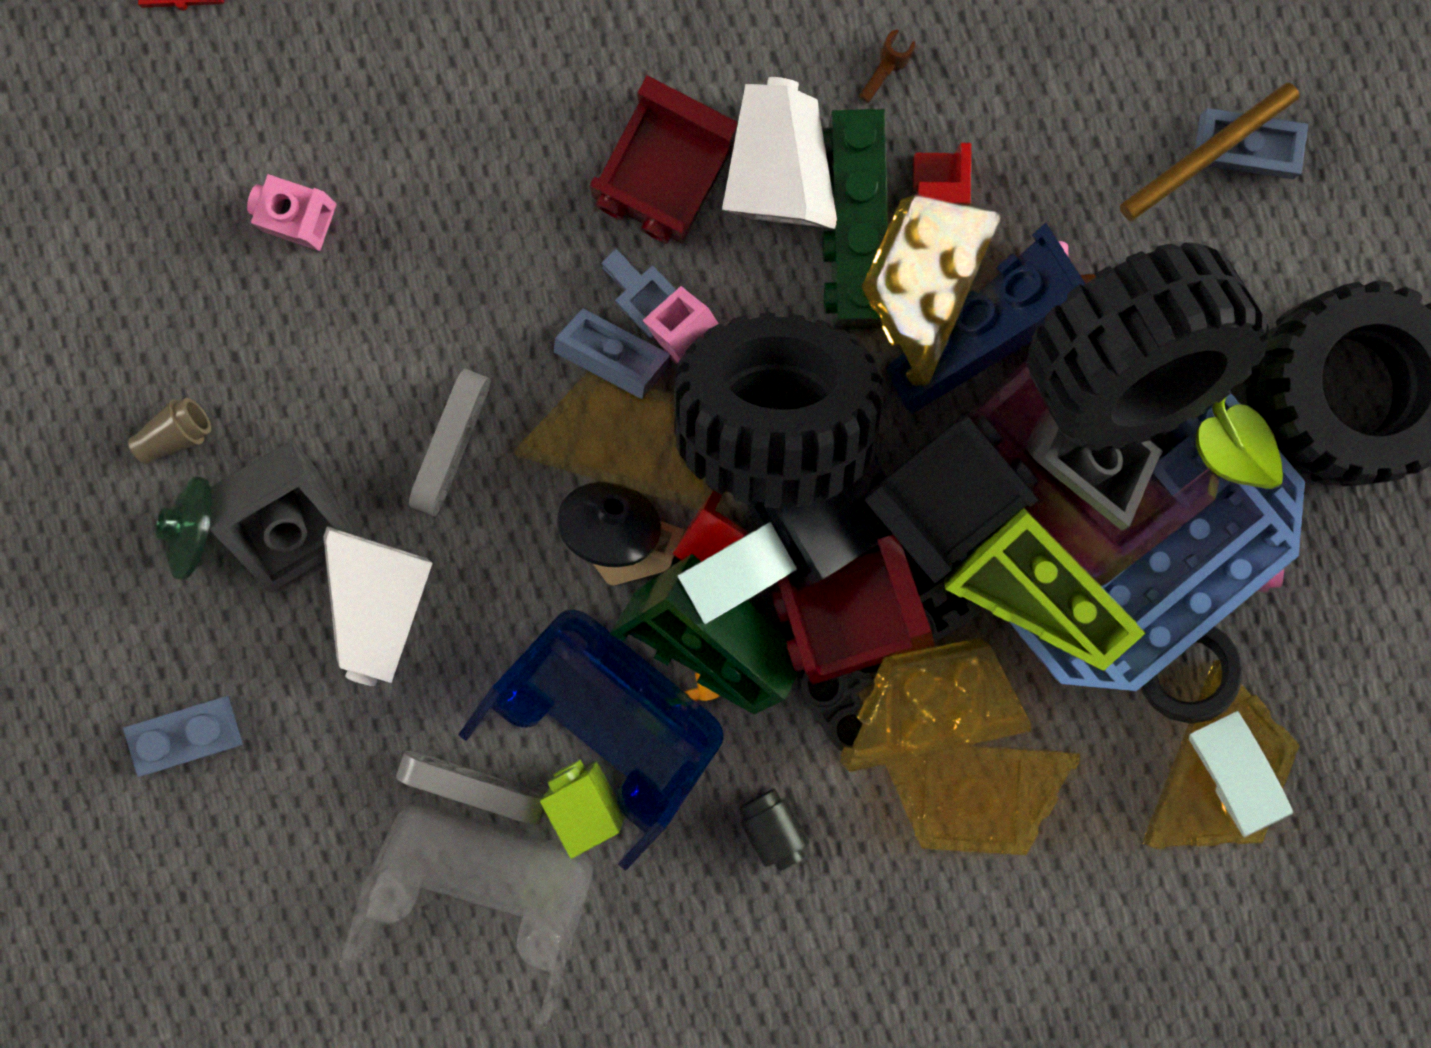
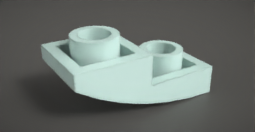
M769 522L677 576L703 623L706 624L776 583L797 568L773 525Z
M1239 711L1190 734V743L1217 785L1215 792L1244 838L1293 814V810L1275 773Z

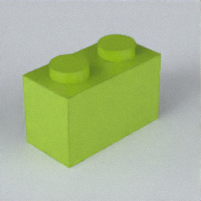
M581 759L553 774L554 778L547 782L550 788L542 797L540 803L570 859L620 832L626 814L597 761L585 767Z

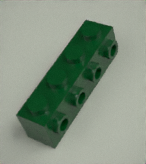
M885 109L832 110L828 128H822L837 221L835 229L823 231L822 234L823 262H831L832 282L824 283L825 314H833V329L884 328L891 318Z

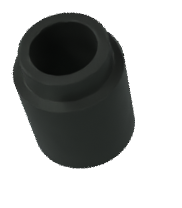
M775 788L739 807L744 817L740 823L764 867L774 864L778 871H782L805 857L802 848L809 844V840L786 797L781 799Z

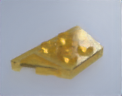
M916 195L901 199L864 280L862 289L872 309L880 315L882 328L891 346L901 345L912 367L906 372V375L915 386L930 383L1001 218L996 212Z
M590 371L580 379L520 443L515 451V456L697 510L706 501L702 479L699 480L690 471L676 447V436L674 435V395L651 388L645 397L640 399Z
M981 638L884 657L874 679V690L865 699L857 717L863 724L852 749L848 747L843 748L840 762L849 772L1030 732L1031 722L993 649Z
M1213 660L1198 701L1214 694L1221 684L1223 672L1220 660ZM1240 684L1238 695L1225 712L1210 721L1188 724L1142 844L1154 849H1165V847L1193 845L1200 847L1217 846L1221 843H1263L1269 826L1245 838L1242 836L1215 792L1216 783L1189 741L1191 733L1239 711L1268 760L1282 789L1284 788L1300 745L1283 726L1273 721L1270 710L1259 697L1250 694L1242 684Z
M878 738L877 744L915 837L922 849L1027 855L1039 834L1038 827L1041 821L1050 815L1059 798L1056 795L1071 769L1075 770L1080 763V754L1075 751Z

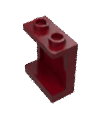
M646 75L637 92L638 105L600 177H594L589 188L592 197L597 200L595 206L608 216L617 220H623L624 216L627 215L643 224L641 231L649 237L664 244H668L670 238L683 244L734 147L738 122Z
M894 535L877 540L880 548L879 551L857 557L823 580L800 591H797L788 575L778 581L780 590L772 593L774 605L780 622L790 621L795 639L786 641L789 655L795 671L798 672L805 669L812 685L935 646L932 631L902 544Z

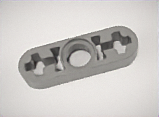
M466 368L459 374L413 485L409 498V507L431 516H436L442 508L489 392L491 382L489 377Z
M405 751L403 753L396 775L398 781L517 821L532 824L540 822L544 810L540 803V800L545 795L542 792L423 753Z

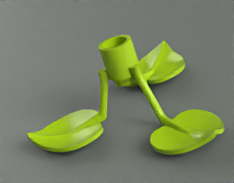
M1226 398L1221 402L1213 403L1212 411L1215 417L1205 419L1196 430V447L1205 465L1217 476L1233 483L1266 489L1279 487L1283 479L1282 462L1274 435L1266 421L1247 405L1236 404L1226 411Z

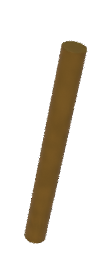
M1286 82L1120 204V210L1124 217L1129 221L1138 218L1299 99L1297 88L1292 83Z

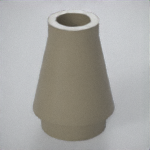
M184 398L181 401L173 399L137 434L128 439V445L132 454L141 463L148 464L157 458L202 444L204 436L211 432V423L205 411L193 399Z

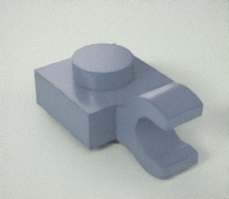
M615 249L601 263L603 265L602 269L625 290L615 300V303L652 340L654 336L642 320L674 293L676 289L653 265L640 275L629 261Z

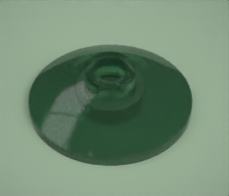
M195 476L191 478L179 493L172 509L163 507L157 518L156 538L165 540L167 562L170 572L175 579L186 580L193 574L200 561L207 540L212 500L209 482L203 477Z

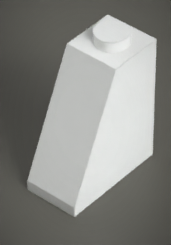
M769 77L767 85L745 84L722 210L754 220L835 229L837 216L817 99L798 91L799 83L786 78Z
M326 527L323 538L336 657L339 667L347 670L345 675L347 679L357 683L376 686L378 679L392 683L432 562L419 555Z

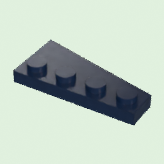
M1046 222L1032 234L1035 240L1033 244L1018 257L1011 253L996 267L999 275L978 294L972 289L957 303L959 308L953 317L944 325L935 323L886 368L903 404L911 414L1031 342L1037 327L1045 324L1047 313L1055 305L1060 306L1066 301L1067 294L1079 284L1082 286L1086 284Z

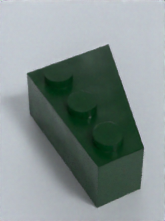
M690 554L638 588L610 634L624 642L627 636L631 635L657 650L653 658L668 666L671 659H674L700 674L697 680L698 684L754 715L784 701L798 674L794 669L786 641L792 639L784 630L778 628L758 611L748 599L704 624L677 576L702 562L695 555Z

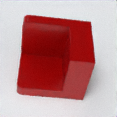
M961 142L955 153L918 152L914 155L912 168V215L962 216L971 204V143Z
M712 490L683 533L673 552L674 556L683 560L690 554H693L700 561H703L748 535L745 529L715 511L722 497L721 494Z

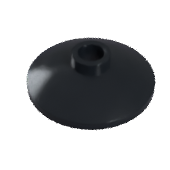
M611 482L589 483L574 489L562 501L557 517L558 531L566 546L585 561L604 567H626L641 562L654 551L661 534L660 518L651 502L636 490Z

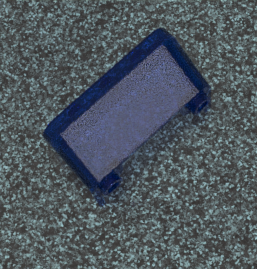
M565 610L552 621L491 687L458 735L467 741L493 711L497 712L509 723L523 728L537 725L547 713L555 718L627 777L617 793L618 805L625 817L641 830L618 862V865L626 871L666 829L721 747L724 739L723 729L719 721L709 711L691 699L689 695L621 640L611 635V632L590 615L579 610Z

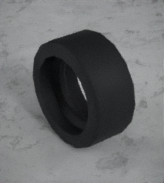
M1215 626L1195 642L1211 649L1220 660L1223 673L1221 684L1214 694L1204 700L1195 702L1177 700L1166 693L1159 683L1158 674L1141 687L1143 695L1153 709L1170 720L1189 724L1210 721L1225 712L1238 695L1243 673L1239 650L1229 636Z

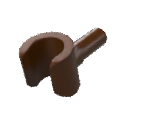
M893 30L887 35L880 52L881 62L859 94V97L867 103L870 102L886 77L893 70L903 69L908 64L915 49V41L903 53L896 52L891 47L899 30Z

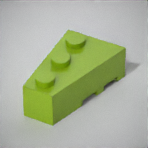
M1025 508L1021 509L997 528L944 578L945 590L982 606L1003 620L1013 622L1038 635L1040 639L1102 671L1107 669L1146 634L1137 622Z

